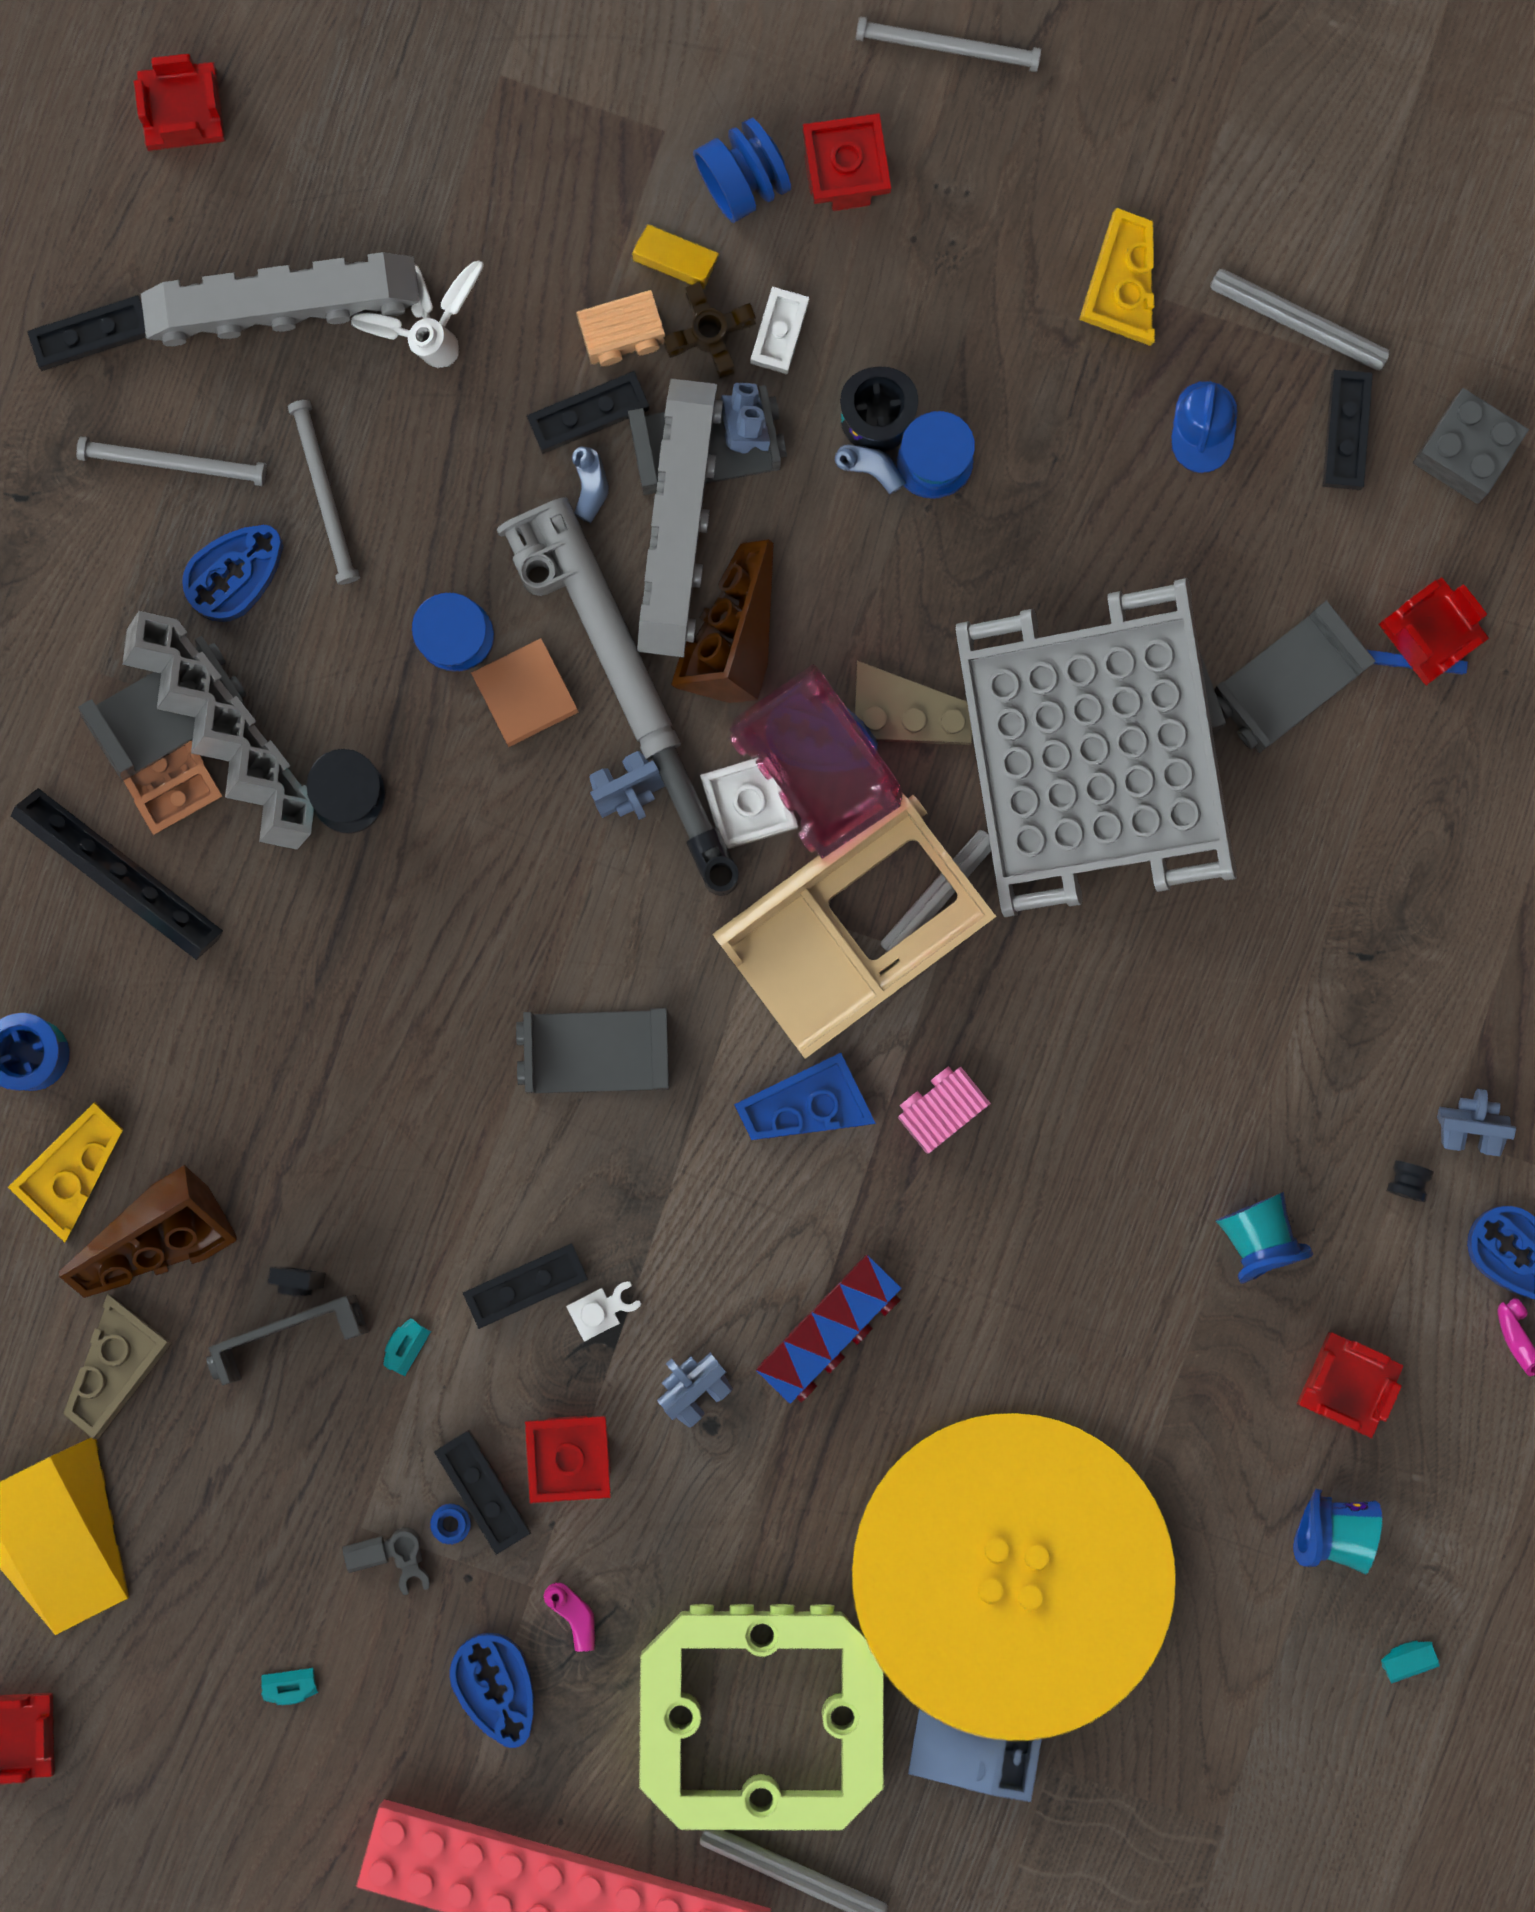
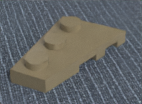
M857 661L855 715L864 722L876 738V741L971 745L972 728L966 701Z
M110 1294L106 1296L102 1307L105 1308L98 1328L94 1329L90 1340L92 1345L83 1368L79 1370L63 1415L93 1439L100 1438L172 1344Z

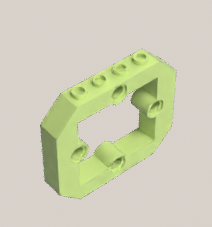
M691 1604L690 1611H682L641 1653L640 1789L680 1830H843L883 1789V1671L872 1655L863 1633L843 1612H834V1605L815 1604L810 1605V1611H794V1605L773 1604L770 1605V1611H754V1605L732 1604L730 1605V1611H714V1605ZM757 1624H767L774 1632L772 1639L765 1644L756 1643L750 1636L753 1627ZM682 1648H746L753 1655L761 1657L771 1655L777 1649H842L841 1693L833 1694L827 1698L822 1707V1719L825 1729L833 1737L841 1739V1790H780L776 1780L764 1774L753 1775L747 1779L742 1790H681V1739L694 1734L701 1720V1708L696 1698L688 1693L681 1692ZM682 1705L689 1708L693 1716L691 1721L685 1725L675 1724L669 1714L674 1707ZM839 1706L850 1708L854 1713L850 1723L843 1726L836 1725L831 1720V1713L835 1708ZM758 1788H765L771 1792L773 1798L767 1806L758 1807L752 1804L750 1800L751 1793Z

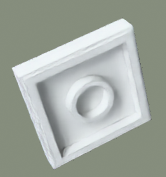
M775 753L700 775L715 827L719 829L728 849L798 828Z

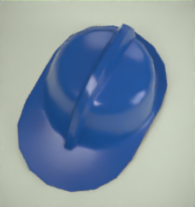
M1211 381L1197 382L1188 386L1179 396L1172 430V450L1177 461L1188 470L1197 473L1211 472L1221 467L1230 456L1237 422V404L1231 392L1222 385Z

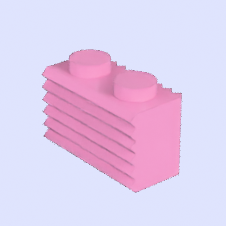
M948 1066L930 1080L935 1087L926 1095L922 1096L917 1091L899 1105L904 1112L898 1116V1119L926 1154L933 1151L991 1104L961 1066L954 1072Z

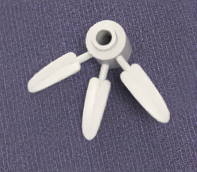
M482 261L472 262L455 279L441 301V308L445 312L439 322L430 318L429 313L432 311L433 305L422 273L418 266L415 265L420 302L412 305L411 309L415 317H422L423 319L416 322L410 330L401 328L402 323L397 318L374 313H356L351 320L352 326L391 340L396 339L398 335L408 337L410 349L426 363L436 368L447 367L457 359L459 344L455 335L446 329L445 326L451 315L457 314L480 276L484 264Z

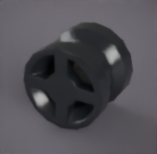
M1396 1160L1393 1166L1396 1173L1394 1181L1388 1183L1386 1191L1407 1199L1425 1202L1427 1198L1425 1191L1426 1183L1432 1180L1434 1171Z

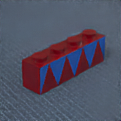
M865 1255L755 1370L787 1402L791 1403L796 1398L802 1403L818 1386L813 1380L824 1369L830 1374L843 1361L845 1356L841 1351L852 1340L858 1345L871 1332L873 1327L869 1322L876 1314L880 1312L885 1317L899 1303L901 1299L896 1294L902 1288L868 1255Z

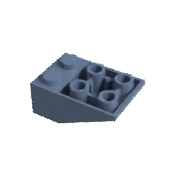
M919 1708L908 1774L989 1795L1031 1802L1041 1739L1006 1741L968 1734L945 1725Z

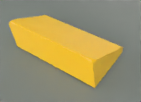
M649 224L646 226L632 253L633 261L691 285L700 282L703 290L719 256L717 252Z

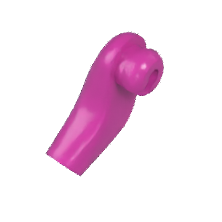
M1512 1299L1507 1305L1502 1302L1498 1306L1497 1313L1504 1340L1528 1376H1534L1535 1347L1518 1322L1527 1317L1528 1312L1519 1299Z
M553 1583L549 1585L544 1593L545 1603L569 1622L573 1633L575 1651L595 1650V1617L593 1610L565 1584Z

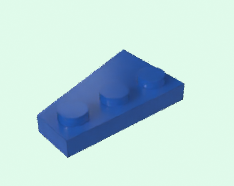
M842 1053L832 1056L734 1104L751 1141L876 1124Z

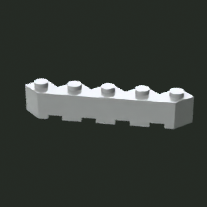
M381 252L367 254L368 262L348 263L345 262L344 258L314 261L312 262L313 267L310 269L291 270L289 265L257 269L258 275L245 278L235 277L234 272L203 276L201 284H191L189 286H181L179 280L162 282L141 293L146 339L163 341L165 346H179L185 344L187 338L199 332L217 333L218 338L221 339L236 338L241 335V331L255 324L272 326V330L278 332L293 330L296 328V323L309 317L327 319L329 324H342L349 322L350 316L365 309L381 311L382 315L400 316L405 313L406 308L420 302L414 257Z
M679 379L670 380L665 410V427L658 466L657 491L651 523L650 548L647 555L643 605L641 604L638 652L684 657L686 642L694 643L696 619L689 618L693 587H701L703 564H696L697 546L700 532L707 533L710 510L702 509L706 478L714 479L716 455L709 454L713 423L721 424L723 400H716L717 384Z
M138 611L127 628L122 665L161 673L157 709L195 717L192 754L229 761L225 798L263 805L259 842L298 849L311 835L314 807L308 798L307 786H301L288 769L290 764L271 740L267 742L254 725L256 720L237 696L233 698L220 681L222 676L203 652L199 653L186 637L187 631L177 619Z

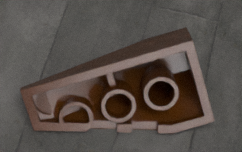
M769 539L741 543L718 583L721 590L718 598L711 609L705 607L699 617L704 623L695 637L694 643L686 642L684 657H679L671 683L676 689L727 703L758 700L768 667L774 547V543Z
M183 1165L151 1185L59 1271V1277L82 1297L86 1298L130 1284L132 1277L153 1270L155 1275L169 1272V1265L190 1259L191 1264L204 1261L237 1241V1237L210 1188L189 1168Z

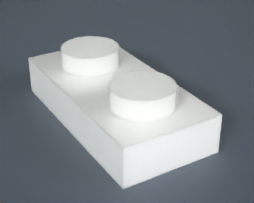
M772 287L750 364L788 374L809 304V297Z

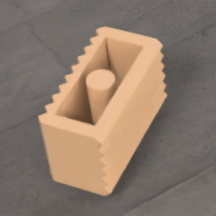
M651 290L577 312L579 326L591 364L600 362L601 366L613 365L623 359L622 355L637 351L638 355L650 354L660 348L659 344L665 342L663 338L665 336L664 329Z

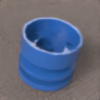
M749 118L742 122L743 133L737 127L728 130L731 150L718 138H714L693 150L696 165L709 192L721 211L732 223L756 211L753 191H756L766 202H771L775 197L773 188L780 195L791 190L789 175L778 147L754 118Z

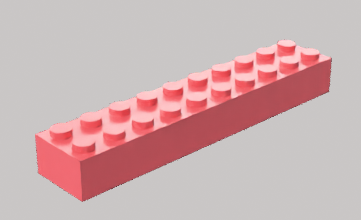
M386 1799L382 1801L378 1808L356 1886L357 1888L442 1912H771V1908Z

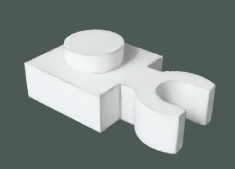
M630 1281L619 1284L615 1288L613 1295L608 1298L603 1288H600L566 1306L584 1342L620 1324L615 1314L620 1310L631 1312L641 1306L640 1300L632 1304H625L621 1299L623 1290L632 1286Z

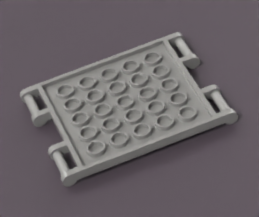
M1187 578L1175 580L1174 585L1128 594H1122L1121 591L1109 593L1108 605L1112 624L1038 638V621L1033 608L1022 610L1020 615L972 625L969 621L956 624V636L1000 907L1004 917L1016 916L1018 911L1067 903L1069 907L1081 905L1082 892L1078 883L1077 873L1150 861L1157 892L1170 890L1172 885L1219 877H1222L1224 881L1237 878L1192 609V594ZM1176 600L1178 611L1126 621V610ZM1022 631L1023 641L974 650V640ZM1217 850L1218 862L1170 870L1166 867L1165 858ZM1062 876L1063 888L1017 896L1014 894L1012 884Z

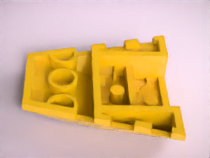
M92 1437L0 1481V1569L55 1635L129 1598L119 1546L116 1544L113 1529L114 1521L105 1490L106 1482L103 1469L100 1466L97 1439Z

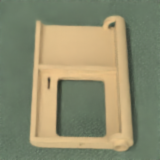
M903 793L712 934L805 1059L996 917L925 824L922 817L927 812L914 795L907 798ZM917 841L956 891L957 900L880 958L870 960L829 906L830 900L907 842Z

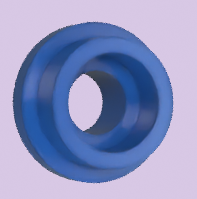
M445 1504L433 1513L430 1527L438 1541L444 1544H456L468 1535L471 1520L468 1512L460 1505ZM448 1516H453L458 1521V1528L454 1531H448L444 1527V1519Z

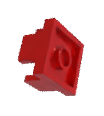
M190 54L154 57L151 59L152 70L137 71L138 80H134L137 113L143 125L145 145L148 151L225 142L217 71L214 62L195 64Z
M880 113L803 124L805 164L810 194L813 195L814 204L831 202L832 210L837 211L869 206L872 196L891 193Z
M1442 577L1418 592L1378 624L1425 686L1489 639L1479 625V621L1487 616L1483 607L1464 584L1453 591Z
M1328 1332L1297 1405L1366 1437L1372 1438L1379 1422L1387 1421L1402 1387L1401 1384L1397 1383V1380L1404 1365L1358 1342L1350 1341L1332 1332Z
M572 1416L525 1421L530 1503L611 1498L610 1449L606 1416Z
M53 1693L0 1695V1784L25 1783L30 1778L52 1777L55 1774Z

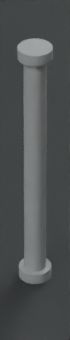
M859 17L856 40L858 41L869 38L1028 66L1030 67L1029 71L1034 72L1038 70L1041 48L1034 47L1033 51L921 32L867 22L865 17Z
M299 400L289 404L288 410L290 415H293L296 420L338 570V574L335 576L336 581L339 585L352 583L359 580L360 576L358 570L353 569L309 413L312 410L310 400Z
M82 436L79 437L77 444V459L87 461L88 457L146 465L254 481V485L264 486L267 465L262 462H257L255 466L90 442L89 437Z

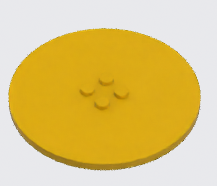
M1007 1413L974 1417L954 1423L920 1441L892 1466L875 1489L860 1522L854 1546L852 1587L855 1609L864 1638L881 1670L911 1703L929 1716L962 1732L988 1739L1026 1741L1049 1738L1082 1727L1111 1710L1135 1688L1153 1664L1166 1636L1174 1605L1176 1580L1171 1539L1161 1511L1143 1480L1120 1455L1098 1438L1067 1423L1038 1415Z

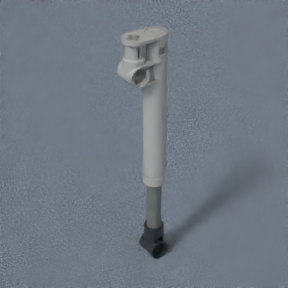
M562 497L552 500L501 524L497 528L499 536H506L514 553L512 560L528 592L533 595L542 596L566 586L637 742L641 744L640 749L645 759L653 760L659 770V774L690 840L686 844L706 888L714 895L724 896L730 894L738 885V868L719 829H713L676 750L681 745L676 731L672 729V722L641 655L637 651L634 640L568 498ZM519 534H522L526 546L523 545L519 537ZM539 566L546 568L549 571V576L545 581L534 583L529 580L528 574L533 568ZM722 866L730 870L732 873L730 883L724 886H717L712 883L710 873L716 867Z

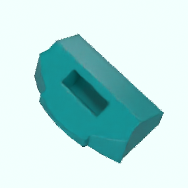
M412 1318L407 1320L390 1337L385 1348L386 1353L383 1366L406 1376L431 1331L418 1324Z
M1412 1641L1393 1648L1381 1660L1382 1668L1385 1670L1391 1684L1440 1666L1433 1648V1642Z
M313 1668L261 1675V1695L264 1701L276 1703L277 1705H291L303 1702L306 1698L318 1693Z

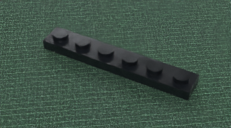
M39 788L14 807L10 817L195 960L201 957L219 940L223 933L222 929Z

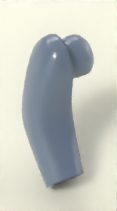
M848 444L840 447L835 455V463L840 469L871 474L883 485L890 495L906 485L893 460L886 452Z
M579 447L572 455V461L576 466L582 485L574 513L578 518L591 524L608 496L609 485L598 452L592 448Z

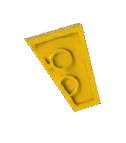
M1119 208L1113 211L1079 318L1081 321L1149 346L1155 343L1154 329H1152L1154 293H1152L1151 269L1154 268L1153 221Z
M94 1102L8 1188L65 1243L103 1171L123 1128Z

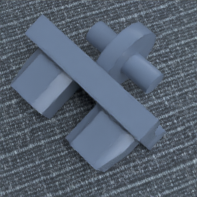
M735 383L732 395L721 396V400H723L722 416L726 430V444L730 450L743 454L748 453L754 447L761 451H768L770 438L759 398L758 387L753 383Z
M636 751L626 756L622 761L627 774L614 780L609 769L602 768L589 776L593 790L590 794L602 818L615 811L618 812L620 817L634 811L637 818L641 820L646 817L642 806L655 800L653 792L665 787L654 761L649 762L640 751Z
M1477 1089L1473 1099L1460 1098L1459 1109L1439 1107L1437 1119L1442 1127L1441 1143L1445 1149L1464 1150L1467 1134L1470 1133L1480 1135L1478 1150L1481 1153L1501 1156L1507 1139L1514 1140L1516 1127L1511 1126L1509 1116L1499 1115L1501 1104L1489 1102L1488 1093L1485 1089Z
M711 1353L705 1356L699 1363L690 1356L680 1366L671 1358L666 1362V1365L673 1373L661 1382L668 1391L657 1401L672 1421L677 1418L690 1428L704 1415V1411L695 1402L699 1396L707 1391L718 1402L732 1391V1387L724 1375L726 1373L725 1369Z

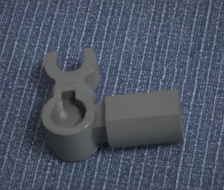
M402 1527L397 1529L390 1539L384 1540L380 1536L346 1545L342 1548L348 1573L389 1563L388 1558L394 1557L396 1567L402 1569L399 1588L403 1595L409 1594L407 1580L413 1576L421 1579L424 1590L429 1589V1574L419 1565V1562L423 1560L419 1547L420 1538L418 1533L411 1528Z

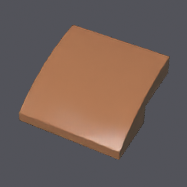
M541 638L471 673L508 747L579 713Z
M192 741L124 780L134 798V803L153 835L223 797L201 755L191 753Z

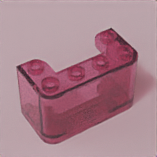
M815 665L809 666L734 718L730 727L732 735L729 736L731 743L741 756L746 754L752 758L758 756L759 759L755 762L761 773L767 780L773 778L781 788L778 794L783 804L790 812L796 809L801 816L800 823L803 830L798 833L801 841L811 853L816 850L822 859L901 806L903 791L897 779Z

